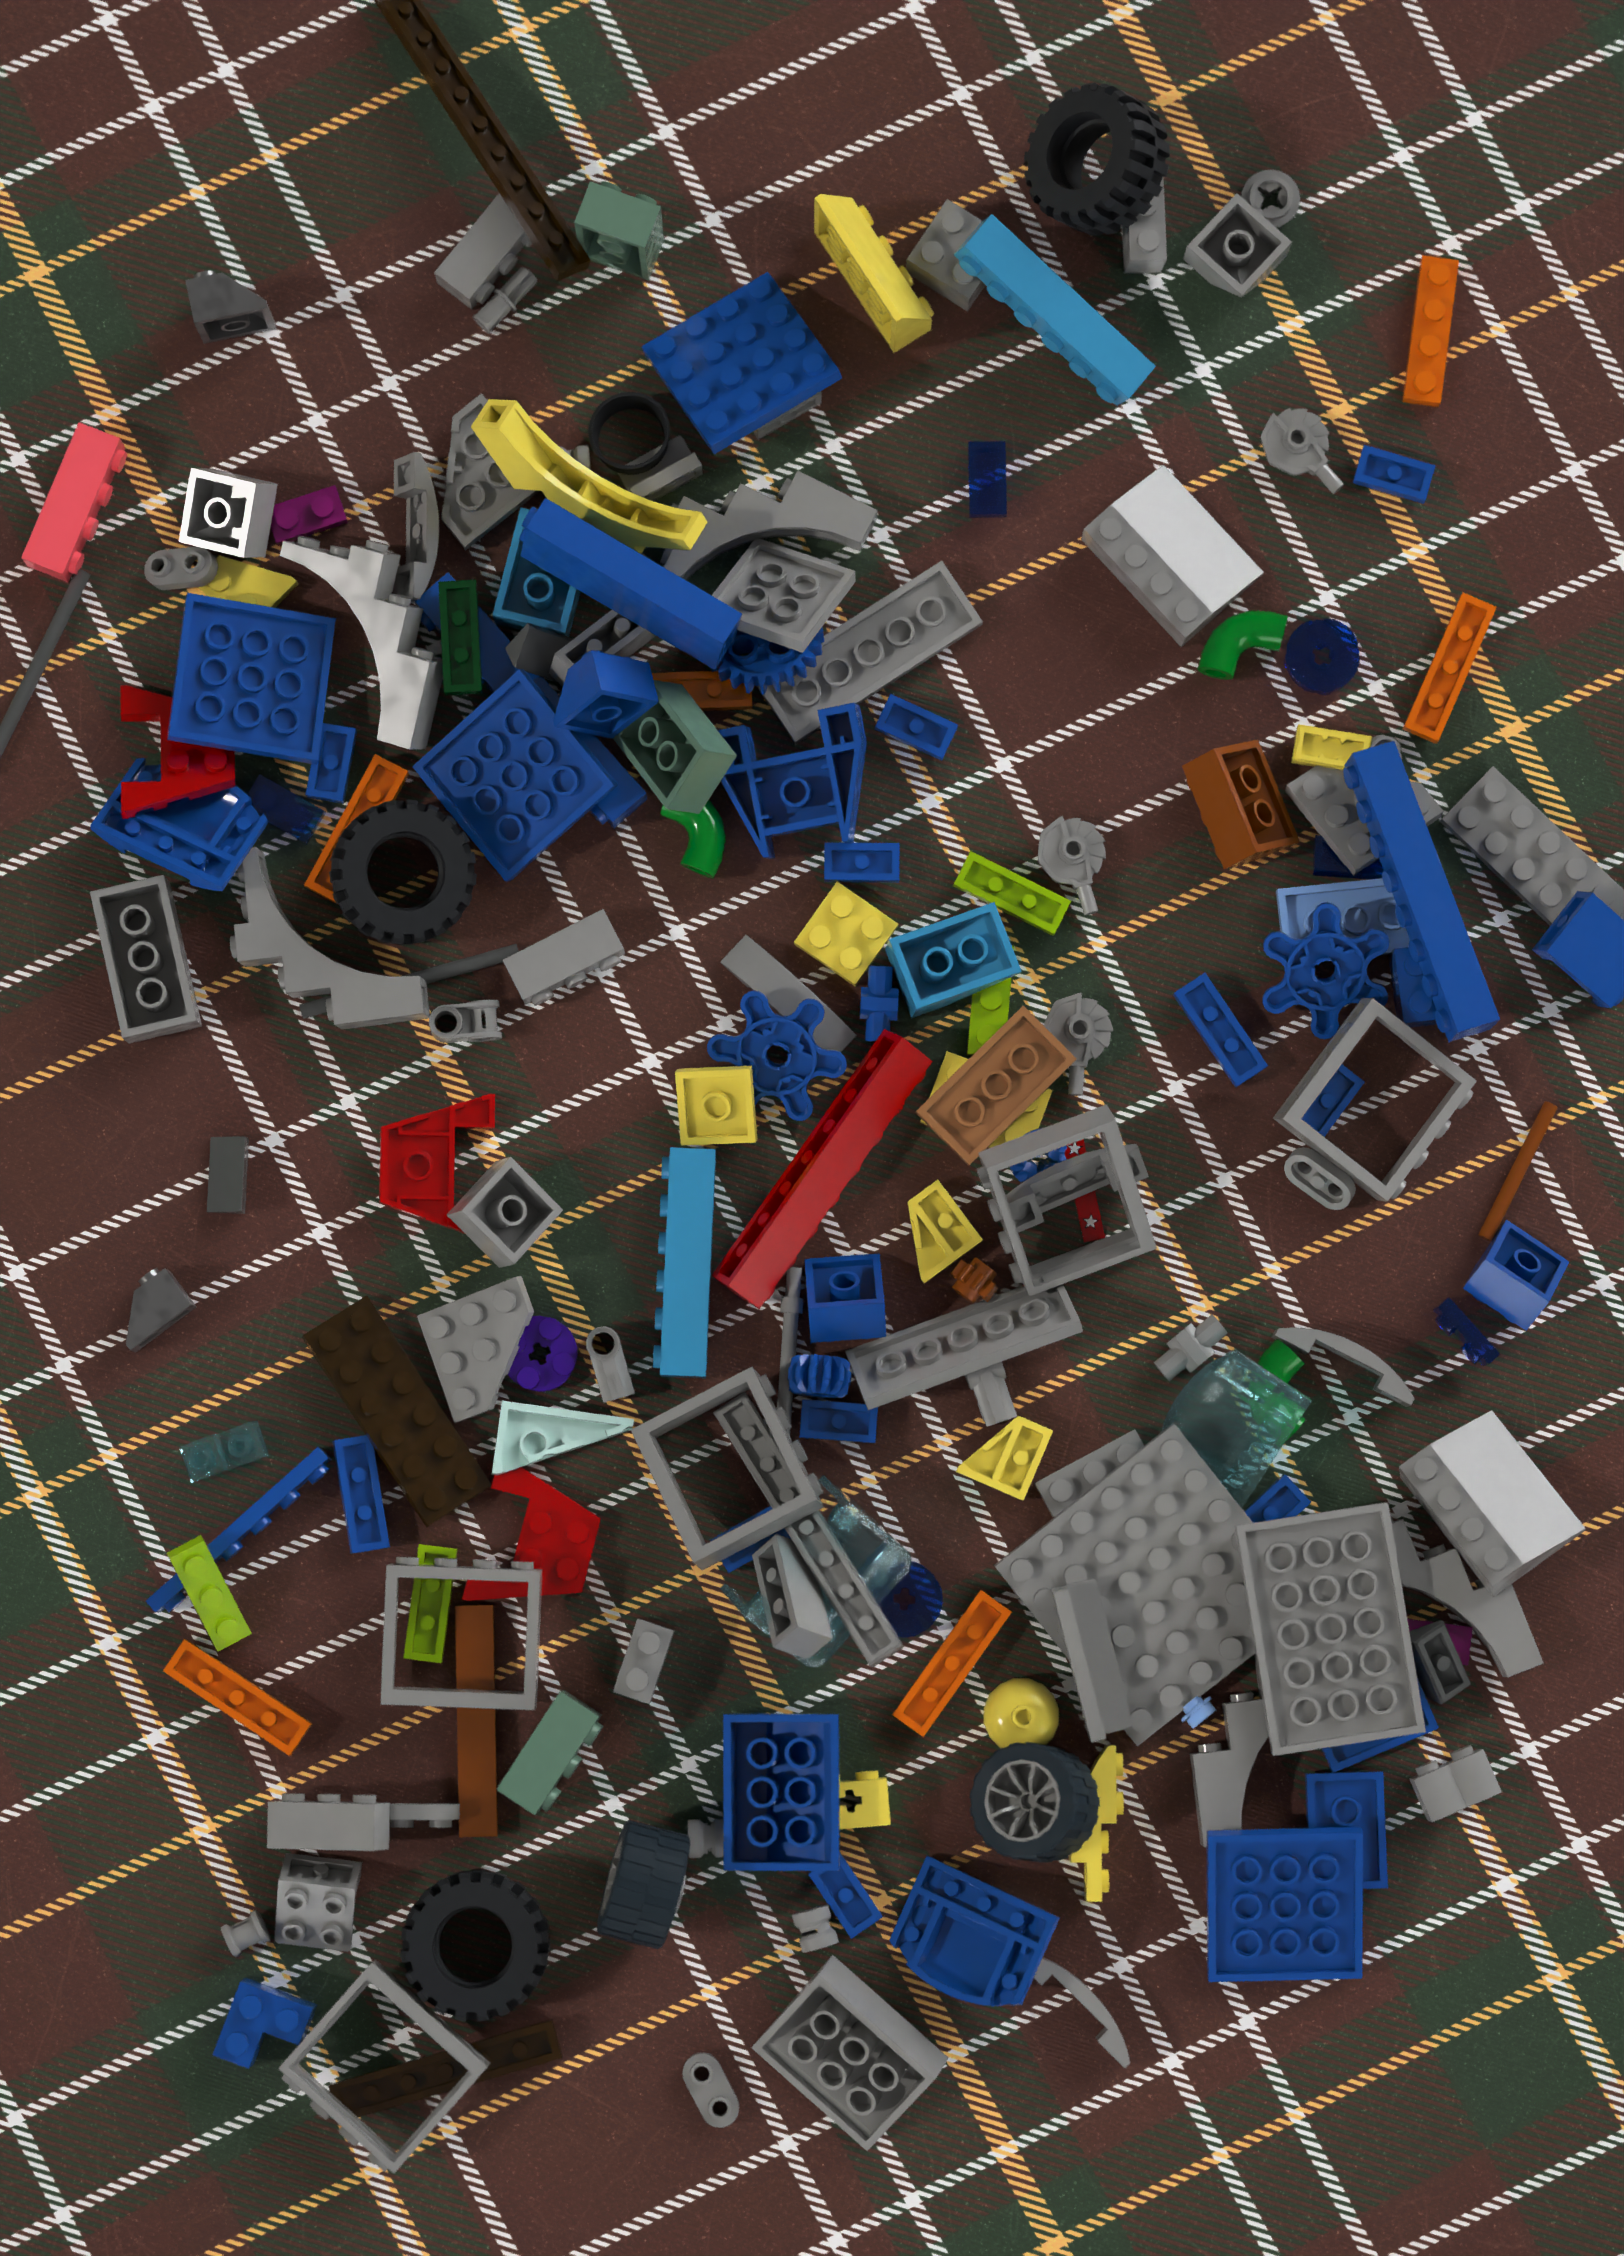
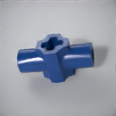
M868 966V987H861L860 1019H866L865 1041H876L884 1029L890 1031L891 1020L897 1021L899 989L892 988L893 967Z

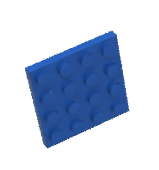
M769 272L764 273L641 346L644 355L713 454L718 453L842 379L838 367Z
M187 593L167 740L317 764L336 618Z
M519 669L412 766L505 882L515 878L618 786L617 782L575 731L554 726L555 706L524 669Z
M1361 1827L1207 1830L1208 1982L1362 1979L1363 1831Z

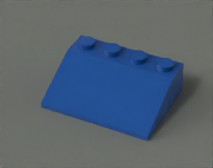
M723 1714L724 1871H840L839 1714Z

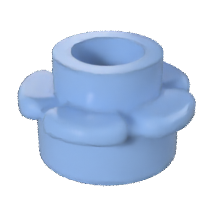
M1201 1696L1193 1698L1183 1707V1712L1186 1715L1181 1721H1187L1192 1729L1197 1727L1216 1711L1210 1702L1212 1698L1210 1696L1204 1700Z

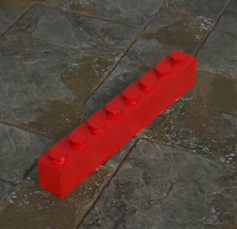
M884 1029L711 1276L741 1299L760 1309L763 1303L773 1295L775 1286L784 1273L794 1265L797 1255L805 1243L815 1235L818 1225L826 1213L838 1202L840 1193L847 1183L859 1172L862 1162L870 1150L880 1142L883 1132L891 1120L901 1112L905 1100L915 1086L924 1079L926 1070L933 1061L903 1037Z

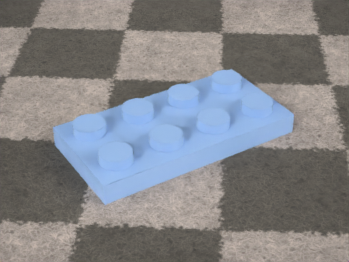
M1383 878L1276 890L1280 932L1293 939L1305 938L1312 931L1313 911L1318 905L1327 902L1336 905L1340 910V929L1344 935L1355 938L1371 929L1383 930L1388 935L1389 947L1382 955L1390 954L1393 949L1409 947L1410 938L1406 928H1402L1397 920L1395 912L1397 904L1393 893H1389L1386 890Z

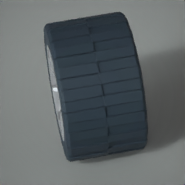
M1026 1742L1025 1744L1013 1743L1009 1744L1008 1747L998 1749L981 1764L982 1767L978 1773L976 1772L973 1779L974 1784L972 1790H970V1814L973 1817L977 1833L982 1836L983 1841L988 1847L996 1850V1853L1012 1857V1859L1048 1863L1053 1860L1060 1861L1068 1858V1855L1076 1853L1082 1848L1083 1843L1089 1840L1094 1825L1097 1824L1098 1820L1097 1814L1098 1807L1100 1806V1797L1097 1794L1098 1787L1096 1781L1092 1778L1089 1768L1073 1753H1067L1064 1749Z
M631 1820L625 1822L614 1851L597 1921V1931L599 1934L654 1949H660L663 1946L674 1914L678 1911L685 1887V1871L690 1851V1838L688 1835Z

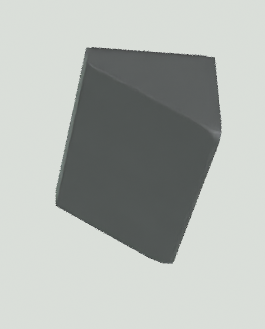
M527 623L505 649L515 668L524 669L526 672L557 682L549 674L554 654L572 641L573 638Z
M211 1137L207 1213L245 1214L249 1139L247 1137Z
M1439 1620L1409 1631L1416 1675L1428 1699L1442 1705L1471 1685L1443 1621Z

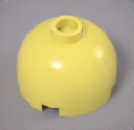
M1012 1678L999 1684L989 1694L983 1708V1723L989 1737L999 1748L1008 1747L1009 1744L1013 1743L1025 1744L1026 1742L1047 1745L1053 1739L1059 1725V1707L1054 1695L1043 1684L1029 1678Z

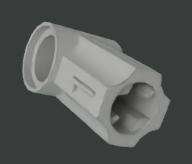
M607 1326L593 1329L587 1337L586 1348L590 1355L603 1403L635 1394L618 1333ZM600 1332L609 1333L614 1339V1348L608 1354H599L593 1348V1339Z
M1002 1362L965 1375L970 1390L974 1391L978 1408L986 1427L1017 1417L1004 1380L1006 1373Z

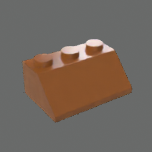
M1259 740L1214 748L1182 765L1188 787L1195 797L1201 812V819L1208 829L1215 847V853L1221 861L1223 869L1248 864L1300 843Z

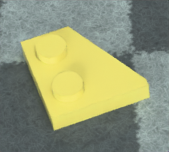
M219 555L216 558L218 571L215 578L209 584L198 588L209 597L276 608L298 585V582L291 576Z
M938 1179L907 1202L920 1279L924 1284L983 1241Z
M1017 1416L960 1464L956 1472L1024 1501L1053 1430Z

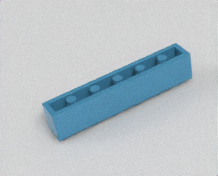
M993 214L984 219L954 253V256L959 260L961 268L967 274L973 277L977 276L987 286L988 293L999 302H1005L1014 311L1016 319L1021 324L1029 328L1032 327L1042 337L1041 340L1048 349L1055 353H1060L1069 362L1070 369L1076 375L1087 378L1097 387L1096 392L1106 402L1114 403L1118 406L1128 400L1156 367Z
M670 1147V1157H662L661 1178L669 1179L668 1194H661L660 1217H667L666 1232H659L658 1254L665 1255L664 1270L657 1269L656 1292H663V1308L656 1307L655 1330H662L661 1345H654L653 1368H660L661 1377L706 1379L716 1149Z

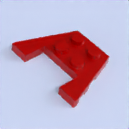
M120 685L121 722L159 721L161 727V781L121 782L122 819L135 817L136 812L152 807L154 811L165 808L167 803L188 797L189 800L235 787V751L167 740L172 698L135 687Z
M495 1094L483 1095L476 1099L460 1102L443 1109L382 1126L380 1128L379 1204L465 1234L447 1216L455 1206V1128L494 1129Z
M522 1467L500 1475H494L491 1489L529 1498L513 1561L534 1562V1569H543L542 1596L583 1593L601 1518ZM467 1580L462 1600L476 1601L528 1597V1582Z

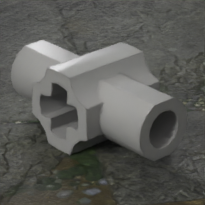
M1210 1315L1196 1328L1190 1323L1168 1341L1166 1345L1170 1349L1153 1363L1170 1382L1185 1368L1191 1373L1215 1353L1212 1346L1228 1333L1213 1315Z

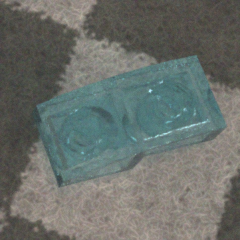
M258 1420L180 1446L191 1483L269 1457Z

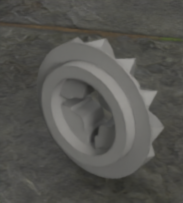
M1264 170L1254 174L1245 183L1241 193V197L1273 226L1278 228L1293 220L1300 205V192L1296 183L1290 176L1277 170ZM1279 189L1276 200L1279 207L1270 205L1268 208L1261 210L1264 201L1261 193L1270 196Z

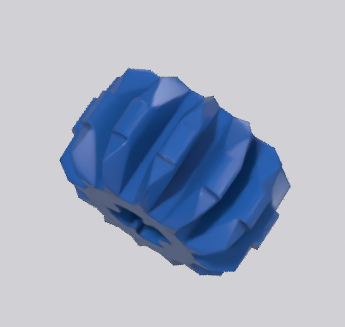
M796 1355L791 1358V1364L788 1367L789 1391L793 1394L811 1398H843L848 1395V1389L851 1385L852 1372H850V1362L844 1358L828 1355Z

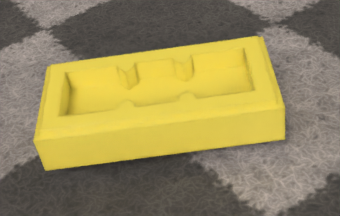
M1298 724L1291 763L1343 770L1345 763L1352 753L1371 747L1372 736Z

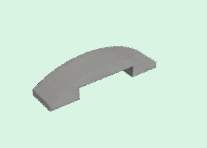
M413 452L394 460V496L406 499V564L398 567L393 594L409 597L411 602L420 599L427 588L434 570L439 543V515L435 489L427 465L421 453Z
M747 935L720 962L747 988L750 987L752 990L763 993L768 999L769 1006L780 1016L793 1014L798 1005L805 999L819 1001L824 1007L825 1014L822 1022L814 1029L813 1037L815 1043L820 1048L842 1052L856 1037V1034L825 1003Z
M1137 1144L1124 1145L1135 1181L1138 1182L1149 1177ZM1105 1148L1064 1160L1035 1174L1015 1187L1006 1197L1019 1233L1045 1222L1042 1216L1043 1212L1109 1184L1114 1192L1118 1189Z
M1294 1327L1279 1328L1274 1331L1271 1337L1275 1340L1279 1339L1288 1347L1304 1355L1308 1354L1313 1344L1316 1343L1378 1375L1379 1378L1373 1388L1374 1391L1405 1407L1411 1406L1415 1399L1404 1381L1388 1364L1368 1349L1349 1339L1317 1329Z
M1043 1957L1034 1979L1042 1986L1053 1975L1105 2026L1095 2038L1126 2068L1130 2064L1128 2051L1118 2026L1108 2010L1080 1979L1055 1962Z

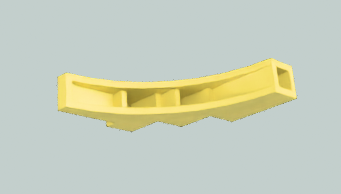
M488 399L471 426L514 489L542 491L548 500L587 523H591L594 527L640 554L646 547L691 550L708 523L699 511L678 509L648 500L600 477L554 443L532 421L516 400Z

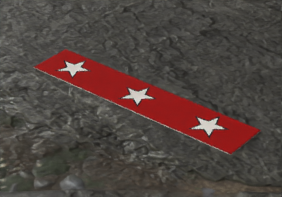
M1084 1139L1066 1145V1160L1087 1153ZM1095 1191L1076 1198L1075 1204L1084 1242L1105 1238Z

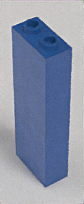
M545 498L538 509L534 506L531 507L522 523L524 530L519 538L523 542L521 557L714 670L717 668L734 640L742 616L741 612Z

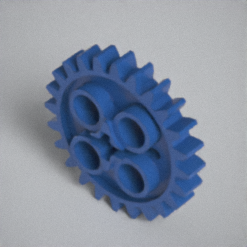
M823 627L803 653L737 630L732 644L715 670L710 669L712 672L718 671L721 682L730 678L733 689L744 683L746 693H750L754 686H759L761 694H765L768 685H773L777 692H781V682L786 681L793 687L795 686V675L806 678V666L814 668L817 666L815 656L822 655L823 653L821 643L824 642ZM780 652H787V653L782 654V655H778V654H777V653H780ZM745 653L749 654L747 656H740L741 654Z

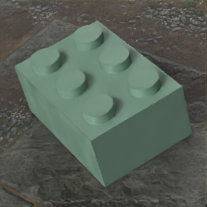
M590 181L574 222L578 241L592 261L649 281L664 243L661 206L656 205L657 202L646 195L636 194L633 197L622 193L620 187L610 182L601 181L600 184Z
M654 680L659 702L613 739L666 809L699 814L737 755L682 684Z
M560 1691L496 1790L534 1815L539 1813L541 1809L546 1812L550 1810L561 1793V1790L556 1786L562 1776L569 1779L583 1759L577 1753L584 1743L588 1746L592 1745L602 1730L603 1725L598 1722L602 1714L567 1691Z

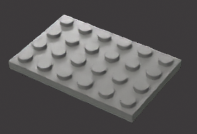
M1388 1502L1236 1525L1235 1530L1271 1754L1277 1756L1426 1732Z

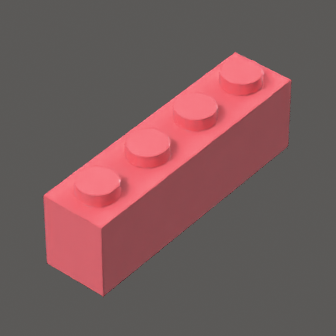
M78 422L21 557L27 567L68 583L72 574L77 575L84 561V554L81 552L86 540L91 541L97 531L99 520L96 517L100 507H105L111 498L113 486L110 484L115 472L120 473L127 459V452L124 451L126 447L119 437Z

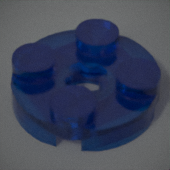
M1324 618V620L1304 622L1292 633L1285 648L1284 665L1288 670L1289 676L1299 687L1311 693L1328 695L1342 689L1352 680L1359 667L1360 657L1356 636L1346 625L1334 619ZM1326 647L1331 651L1328 657L1332 662L1330 664L1323 662L1319 665L1314 661L1316 656L1312 651L1315 648L1322 651Z
M913 1561L893 1562L880 1569L868 1586V1589L898 1637H913L931 1627L941 1612L943 1603L941 1587L934 1574L919 1563ZM902 1588H908L909 1595L915 1596L916 1599L915 1604H909L907 1610H900L899 1603L893 1602L894 1594H900Z

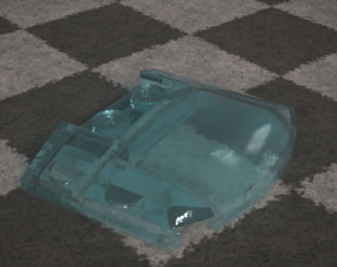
M1234 1349L1227 1352L1225 1356L1208 1363L1191 1378L1169 1409L1161 1432L1174 1423L1239 1506L1243 1508L1313 1400Z

